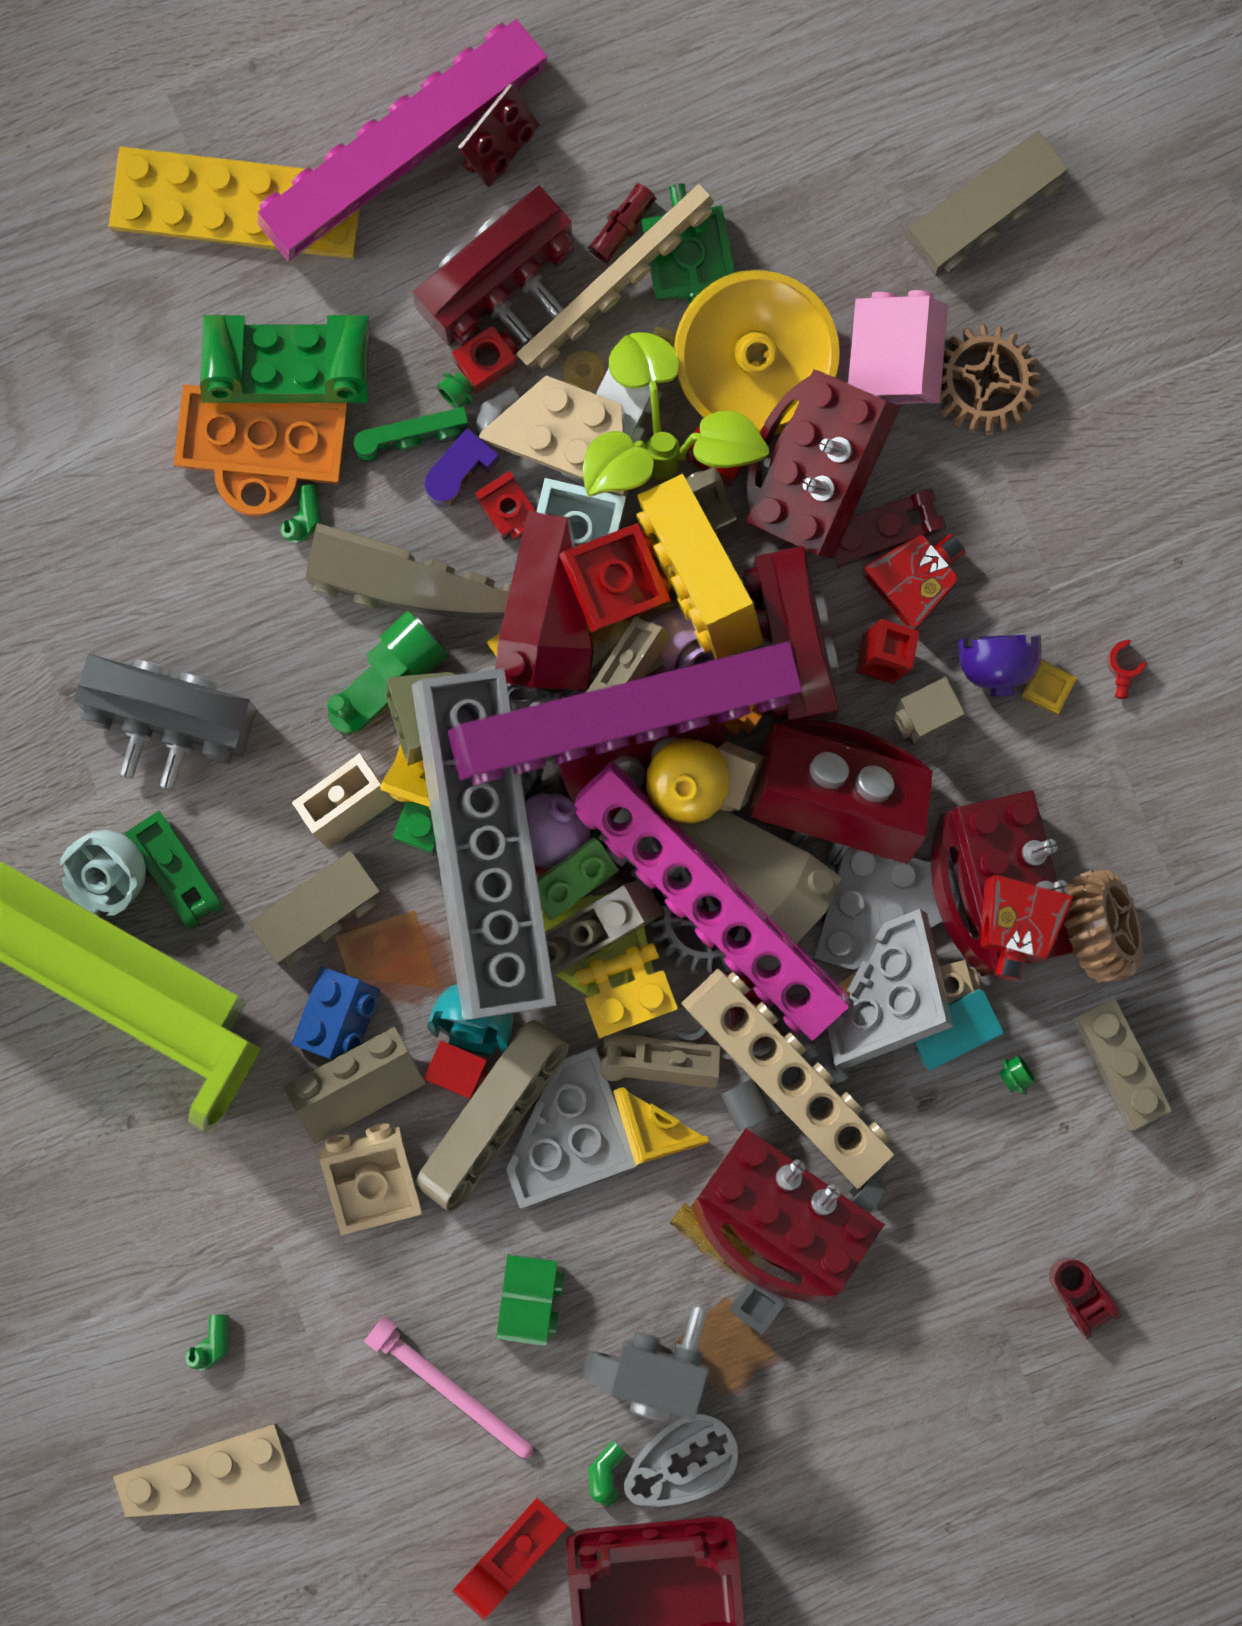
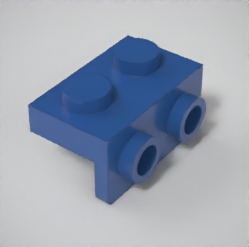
M321 966L291 1045L334 1060L338 1056L363 1044V1037L370 1018L377 1008L380 988Z

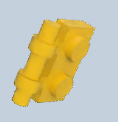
M654 943L637 948L636 944L624 948L625 953L604 961L601 960V957L589 961L590 966L574 971L580 987L595 981L597 983L600 993L585 998V1002L599 1039L678 1010L664 970L647 975L644 963L659 958ZM632 969L634 981L615 988L611 987L608 979L609 976Z

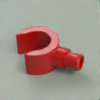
M1123 640L1117 643L1109 652L1107 659L1109 670L1116 676L1115 685L1117 687L1114 696L1118 699H1128V691L1132 686V679L1143 671L1147 663L1145 661L1131 671L1123 670L1118 666L1116 662L1117 652L1124 649L1131 640Z

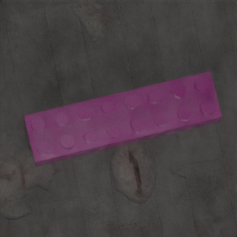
M785 642L459 724L447 732L460 781L472 778L473 786L505 777V769L513 768L514 775H519L545 767V759L554 757L555 765L580 759L581 757L588 756L587 748L595 747L596 754L620 749L629 745L627 738L635 736L637 744L656 740L670 735L668 728L676 726L677 734L711 724L709 717L716 716L717 723H722L751 714L750 707L756 706L758 713L777 709L791 704L790 696L802 692L790 643Z

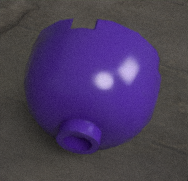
M1026 635L979 637V640H972L973 646H969L968 638L958 639V655L964 675L975 686L989 688V696L1014 695V687L1028 684L1036 676L1041 664V635L1031 636V643H1026Z

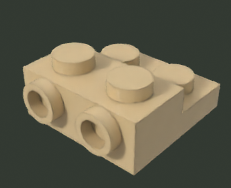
M388 1123L376 1124L366 1129L365 1136L350 1139L348 1134L334 1135L325 1140V1146L318 1148L319 1161L341 1236L422 1214L400 1126L391 1129Z

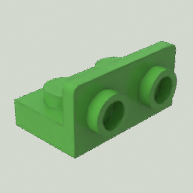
M596 838L590 839L537 878L541 910L551 920L619 871Z

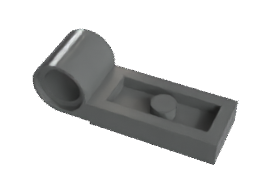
M830 1040L801 1055L811 1067L819 1062L835 1079L829 1085L830 1087L849 1079L845 1069L842 1070L835 1066ZM787 1068L781 1077L782 1084L793 1085L800 1078V1068ZM752 1078L720 1093L738 1132L782 1111Z

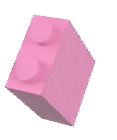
M922 290L909 291L908 297H896L895 294L889 292H874L871 298L856 299L848 383L894 404L940 403L948 305L933 298V293Z

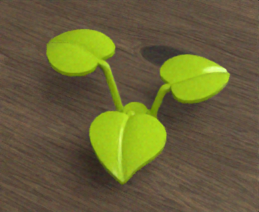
M645 332L625 335L613 348L609 357V370L612 378L620 385L629 389H640L649 384L653 436L648 440L646 446L640 440L633 443L632 439L621 431L606 432L596 437L588 446L583 462L584 486L589 497L605 492L634 489L647 482L650 477L658 480L672 478L678 471L679 460H686L687 452L693 444L695 458L707 466L716 468L748 465L769 457V448L755 425L746 416L734 411H718L707 415L700 423V433H692L682 447H680L673 435L661 431L658 387L656 384L670 382L677 377L679 359L676 357L674 348L661 337Z

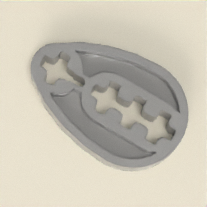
M696 1413L695 1420L682 1416L660 1430L635 1458L624 1481L626 1496L636 1505L662 1507L690 1502L717 1491L730 1480L737 1466L738 1447L732 1432L721 1420L708 1414ZM711 1432H715L718 1437L726 1435L728 1441L723 1444L725 1450L723 1454L718 1455L714 1450L709 1451L705 1455L707 1462L701 1466L697 1461L690 1462L687 1465L689 1473L681 1476L678 1471L669 1472L668 1467L672 1464L671 1456L678 1453L681 1458L688 1456L691 1453L689 1445L694 1442L699 1447L707 1445L709 1443L707 1435ZM659 1473L663 1474V1477L650 1487L652 1493L650 1496L645 1497L642 1493L634 1494L631 1488L636 1485L635 1476L641 1474L644 1479H648Z

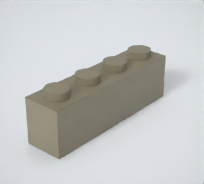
M1037 130L908 227L905 238L935 276L943 269L950 273L968 259L965 253L978 244L982 249L1000 235L998 228L1008 220L1015 224L1028 215L1033 209L1030 204L1040 196L1047 200L1061 190L1065 185L1062 180L1065 178L1069 168L1041 132Z

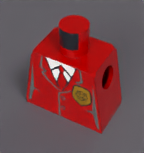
M921 534L864 567L862 575L906 627L917 630L957 583L959 578L949 566L964 555L966 551L952 534L946 536L934 547Z
M999 875L986 879L981 947L1000 953L996 976L1007 980L1020 981L1025 960L1040 962L1048 957L1073 896Z

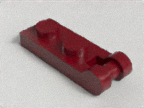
M930 488L917 492L904 499L853 516L834 556L837 568L900 546L922 534L925 537L945 529L946 524L943 516H938L933 504L936 501L933 489ZM918 509L923 522L912 526L907 512Z

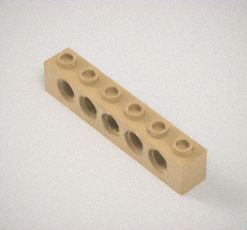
M717 969L681 1004L842 1174L859 1189L894 1156L892 1151L886 1146L891 1138L875 1121L867 1126L857 1116L863 1110L861 1106L846 1091L839 1097L829 1086L835 1079L819 1062L811 1067L801 1055L807 1049L790 1032L783 1037L773 1027L778 1019L762 1002L756 1007L750 1003L744 996L750 989L734 972L726 977ZM732 1007H742L744 1010L742 1021L735 1026L725 1025L724 1017L726 1012ZM761 1037H770L772 1039L771 1050L762 1056L754 1055L753 1045L756 1040ZM789 1067H799V1080L793 1085H783L781 1082L783 1072ZM822 1096L828 1098L829 1104L825 1112L820 1115L810 1114V1105L814 1099ZM848 1126L856 1127V1137L851 1143L845 1145L838 1143V1135L843 1128Z

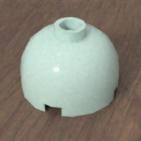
M98 830L86 834L73 842L60 859V866L64 864L65 876L61 879L64 889L76 904L93 914L99 910L109 912L106 916H111L125 910L135 900L145 883L146 864L142 852L135 842L126 835L113 830Z

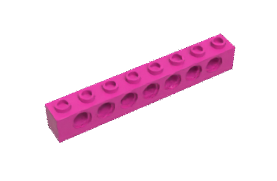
M613 760L576 795L574 805L578 808L575 812L579 819L592 830L597 827L608 838L605 842L620 859H624L627 856L638 867L635 872L641 881L651 889L657 886L667 896L665 899L667 906L680 918L686 915L697 926L694 930L698 937L710 948L716 945L726 955L724 961L728 967L739 977L745 974L756 985L753 989L765 1004L772 1006L775 1003L785 1013L783 1019L793 1032L799 1036L804 1032L813 1041L849 1008V995L674 821L662 816L651 804L649 796ZM615 807H625L631 812L632 818L626 823H617L611 819L609 811ZM652 836L661 842L662 847L657 852L648 853L641 849L639 841L644 837ZM676 866H683L691 872L692 876L685 882H676L671 879L668 872ZM705 896H713L721 902V906L715 911L708 912L703 910L698 902ZM741 925L746 927L751 932V935L743 941H736L728 935V931L734 926ZM773 955L779 959L780 965L773 970H765L758 965L757 961L762 956ZM800 984L807 987L810 992L803 999H794L787 994V990L793 985Z

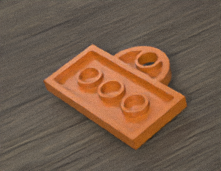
M183 384L174 467L214 472L219 494L224 502L237 513L249 517L272 515L283 509L290 502L296 491L298 481L339 485L348 403H202L200 386ZM250 485H259L266 491L265 500L258 506H249L243 501V492Z

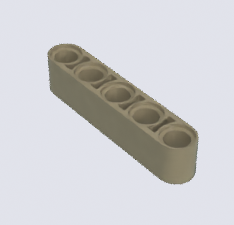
M531 1020L523 1025L420 1171L416 1180V1187L446 1211L453 1212L457 1210L468 1198L564 1061L569 1049L567 1042L537 1020Z

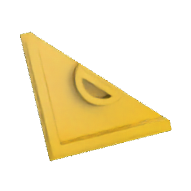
M622 1087L613 1090L635 1165L710 1143L708 1136H702L680 1123L679 1119L657 1106L648 1104L627 1092L626 1088Z

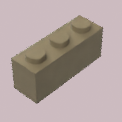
M350 850L252 919L248 924L278 966L286 962L289 967H292L310 954L307 947L319 938L326 943L344 930L341 923L353 914L360 919L379 905L375 899L382 894Z
M1115 998L1072 1019L1129 1131L1136 1130L1172 1112Z
M394 1026L284 1086V1089L297 1116L314 1144L426 1083Z

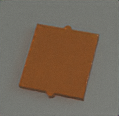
M726 1296L707 1313L698 1349L703 1353L701 1363H705L708 1368L706 1379L723 1398L745 1378L752 1379L753 1371L775 1352L756 1330L728 1311L732 1303ZM683 1334L674 1344H682L685 1334Z

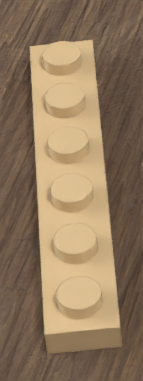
M700 184L694 187L517 352V356L533 371L539 366L541 369H544L554 362L560 354L558 348L569 338L574 341L583 335L590 327L588 320L599 310L604 313L613 307L621 297L618 293L629 282L634 285L642 280L651 270V267L648 265L660 253L666 256L672 252L682 240L679 235L690 225L694 228L698 227L712 213L710 207L715 202Z

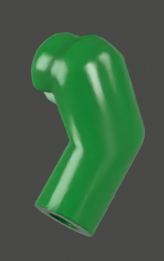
M317 485L297 487L300 509L289 521L285 520L282 523L281 534L284 539L292 543H301L307 540L315 531L317 523H321Z
M209 1315L208 1337L186 1352L185 1362L188 1367L200 1372L206 1371L227 1355L229 1350V1315Z
M613 1440L588 1468L589 1494L595 1502L603 1506H611L619 1498V1490L614 1486L613 1470L627 1456V1453Z

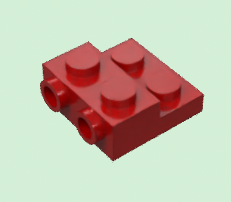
M638 523L566 550L559 555L591 632L623 620L626 621L661 607L670 601L668 579L663 571H658L652 557L654 549L649 536H646L644 531H641Z

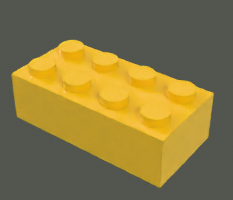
M681 474L637 495L642 511L636 513L642 530L651 539L654 549L652 556L657 555L661 566H659L660 570L666 575L670 589L674 587L679 597L677 598L679 607L685 619L692 621L696 629L694 634L704 654L711 651L717 660L745 653L763 644L764 641L753 602L684 475Z

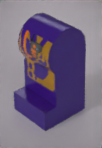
M466 428L425 477L424 485L428 498L437 506L447 507L453 505L461 496L462 486L479 467L488 474L499 462L498 454Z

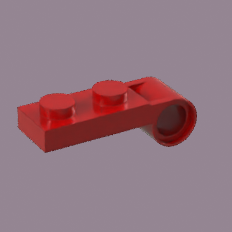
M536 1497L457 1584L452 1592L476 1615L485 1620L568 1525Z

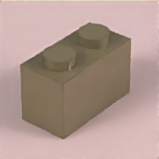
M944 677L900 699L895 708L896 716L893 717V721L902 739L905 740L910 737L915 746L957 725L965 713L947 678Z

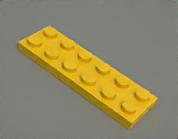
M119 146L109 228L114 231L278 250L258 226V211L261 210L259 205L272 193L279 192L281 195L292 187V180L305 168ZM361 208L302 253L354 259Z

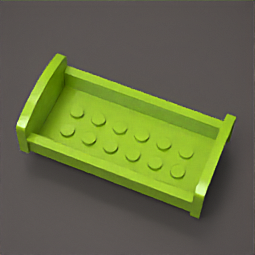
M0 861V961L207 1078L190 1108L188 1122L205 1133L211 1131L222 1120L262 1050L260 1047L231 1031L247 1001Z

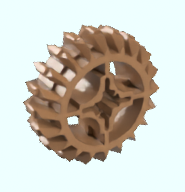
M985 324L980 325L978 337H975L972 330L967 327L962 332L964 343L958 337L952 335L948 340L952 350L944 348L941 383L943 391H941L940 403L947 401L948 405L943 408L941 415L943 418H946L955 412L958 416L953 426L957 429L961 427L964 420L970 422L971 424L968 428L970 435L975 434L979 424L984 425V434L986 437H989L993 433V424L995 423L1001 433H1007L1009 430L1007 418L1013 424L1019 426L1023 422V417L1019 410L1031 414L1034 406L1028 399H1038L1041 391L1031 385L1039 383L1042 380V374L1029 372V370L1038 365V358L1024 359L1031 346L1025 343L1017 349L1014 344L1018 339V334L1015 332L1010 335L1007 341L1001 338L1003 334V327L1001 326L996 327L993 336H988L987 326ZM987 350L986 357L981 364L976 366L966 364L964 368L955 366L965 355L974 351ZM1000 355L1004 356L1013 365L1018 376V382L1012 381V376H1008L1000 370L998 365ZM990 363L989 374L992 375L990 381L995 380V382L986 388L983 398H981L982 387L979 385L981 380L976 381L975 378H981ZM953 379L960 380V385H964L971 390L973 394L972 407L967 405L958 396L953 385ZM1007 393L1016 395V398L1007 406L994 411H984L990 397L995 395L1006 396Z
M1091 870L1072 878V881L1066 885L1068 887L1066 894L1073 897L1065 915L1066 923L1064 926L1068 930V940L1071 941L1073 946V954L1079 958V966L1082 969H1086V974L1090 978H1094L1098 983L1117 982L1127 979V976L1134 975L1136 970L1141 967V959L1144 956L1141 946L1144 945V939L1141 936V929L1143 927L1139 923V912L1135 910L1134 899L1129 896L1127 886L1122 884L1117 874L1114 875L1110 870Z

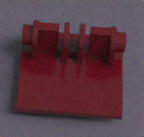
M509 83L458 146L465 157L461 163L462 166L472 174L477 172L487 187H490L496 178L506 171L509 162L521 147L532 139L535 130L540 125L511 83Z

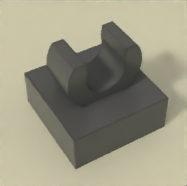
M749 1281L728 1311L763 1336L787 1301L780 1295L765 1290Z

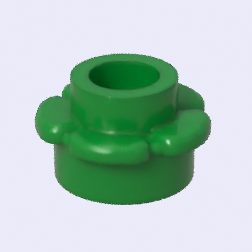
M448 372L442 374L444 379L436 385V388L447 403L453 408H460L465 404L473 402L470 393L474 391V388L461 373L457 372L453 376Z
M1020 1055L1011 1060L1003 1059L1004 1069L999 1071V1074L1004 1084L1011 1093L1018 1090L1021 1094L1026 1095V1090L1036 1084L1030 1068Z

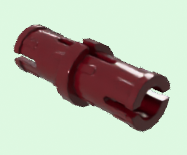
M636 183L618 209H612L608 214V222L587 247L590 253L600 261L608 264L628 236L632 237L638 230L636 225L652 204L655 203L657 200L656 195L644 185Z

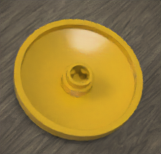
M747 270L732 273L706 287L695 297L685 311L679 323L674 343L676 357L679 359L677 379L685 397L693 408L704 418L718 411L740 413L755 425L759 433L775 406L798 383L809 377L813 369L836 377L839 365L838 334L834 321L824 303L813 291L799 281L767 270ZM799 401L783 418L774 435L782 433L793 417Z

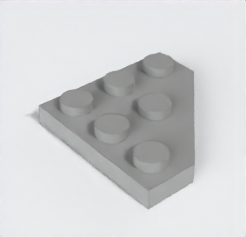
M848 848L842 857L838 875L842 879L827 909L813 960L854 971L860 967L863 961L868 962L878 943V940L875 938L883 923L917 909H922L928 914L931 928L942 923L932 885L931 863L912 857L910 862L905 864L891 859H884L878 855L855 848ZM948 868L951 892L958 911L962 897L955 871Z
M917 909L883 923L875 938L878 940V943L868 962L863 961L847 989L850 992L849 1008L827 1027L834 1063L838 1068L842 1070L954 1026L928 914L922 909Z
M596 1047L565 1058L543 1089L506 1168L520 1209L638 1166L635 1165L623 1122L608 1080L601 1076V1061Z

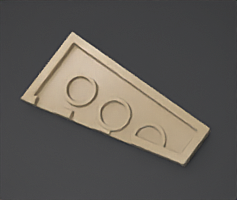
M276 1423L113 1476L125 1517L301 1505Z

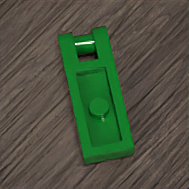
M464 407L363 430L354 438V448L357 456L362 461L372 462L379 457L380 451L397 447L398 452H408L422 447V441L437 438L439 443L457 440L466 428L469 429Z
M160 810L124 833L135 842L142 852L147 869L189 931L200 924L198 920L208 913L212 912L214 915L224 908ZM196 888L202 898L188 906L182 896Z

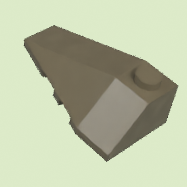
M719 809L709 819L693 824L675 822L796 944L826 913L842 877L811 854L728 811Z

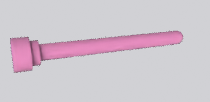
M385 1315L363 1341L375 1352L380 1349L386 1354L389 1351L523 1459L531 1457L533 1446L402 1341L399 1338L401 1334L395 1330L397 1325Z

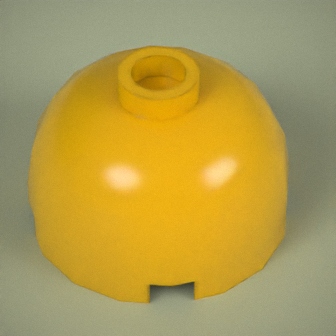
M681 738L668 742L655 753L646 774V789L651 804L662 816L677 823L693 824L709 819L722 807L730 788L731 773L726 758L715 746L700 740H692L693 738Z

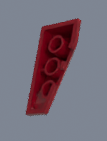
M528 511L498 639L495 669L504 668L506 683L532 688L588 690L590 687L594 654L592 634L588 633L586 618L559 556L562 552L575 547L570 517Z

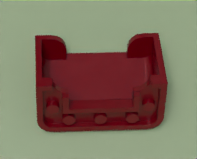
M705 1517L588 1528L575 1531L566 1539L573 1626H745L735 1525L727 1518Z

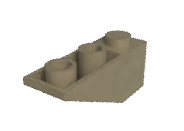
M641 879L625 884L546 931L545 937L552 977L664 915L651 888L644 884Z

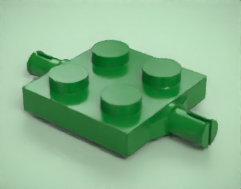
M676 184L668 187L672 208L687 195L686 184H678L680 200L678 199ZM722 205L710 207L712 210L710 216L698 227L694 228L690 225L679 235L682 240L672 252L666 256L660 253L649 263L655 302L682 299L689 300L691 304L695 297L710 284L722 277L735 273ZM664 215L641 219L643 235Z

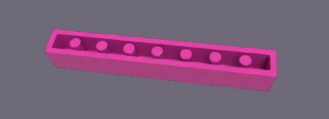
M517 19L507 26L504 23L495 26L485 36L484 39L486 41L475 50L472 47L463 50L453 60L454 65L443 74L440 71L431 74L421 84L422 89L411 98L408 95L399 98L390 106L388 110L390 113L379 122L376 119L368 121L356 133L358 137L346 146L343 143L336 145L325 155L324 163L314 170L311 167L304 169L292 180V187L281 195L279 192H274L263 200L259 205L261 210L258 211V226L288 262L480 119L509 83L518 90L545 70L547 55Z

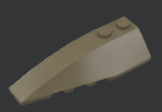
M317 523L306 572L308 584L314 585L312 591L331 598H336L338 592L353 597L352 603L364 608L376 610L377 604L427 615L470 619L503 618L511 584L505 583L502 588L494 586V580L472 571L463 572L462 576L454 574L455 569L448 566V563L432 558L431 560H424L422 564L415 561L416 558L410 555L409 550Z

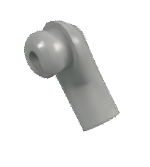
M513 386L481 405L475 426L478 436H480L481 431L520 399Z

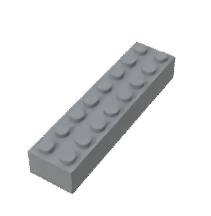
M504 668L419 680L411 686L463 1020L556 1006L521 775H514L513 768L504 770L505 777L473 786L472 778L460 781L447 732L459 724L511 712Z

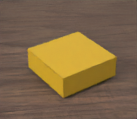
M1041 659L1036 676L1026 685L1021 698L1058 716L1077 677Z

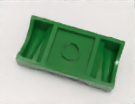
M203 315L200 368L202 403H368L369 315H327V324H246L245 315Z

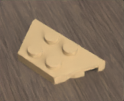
M545 376L481 431L479 438L484 443L583 480V462L588 446L596 437L606 432H624V408L620 403ZM629 490L615 491L614 493L626 497Z

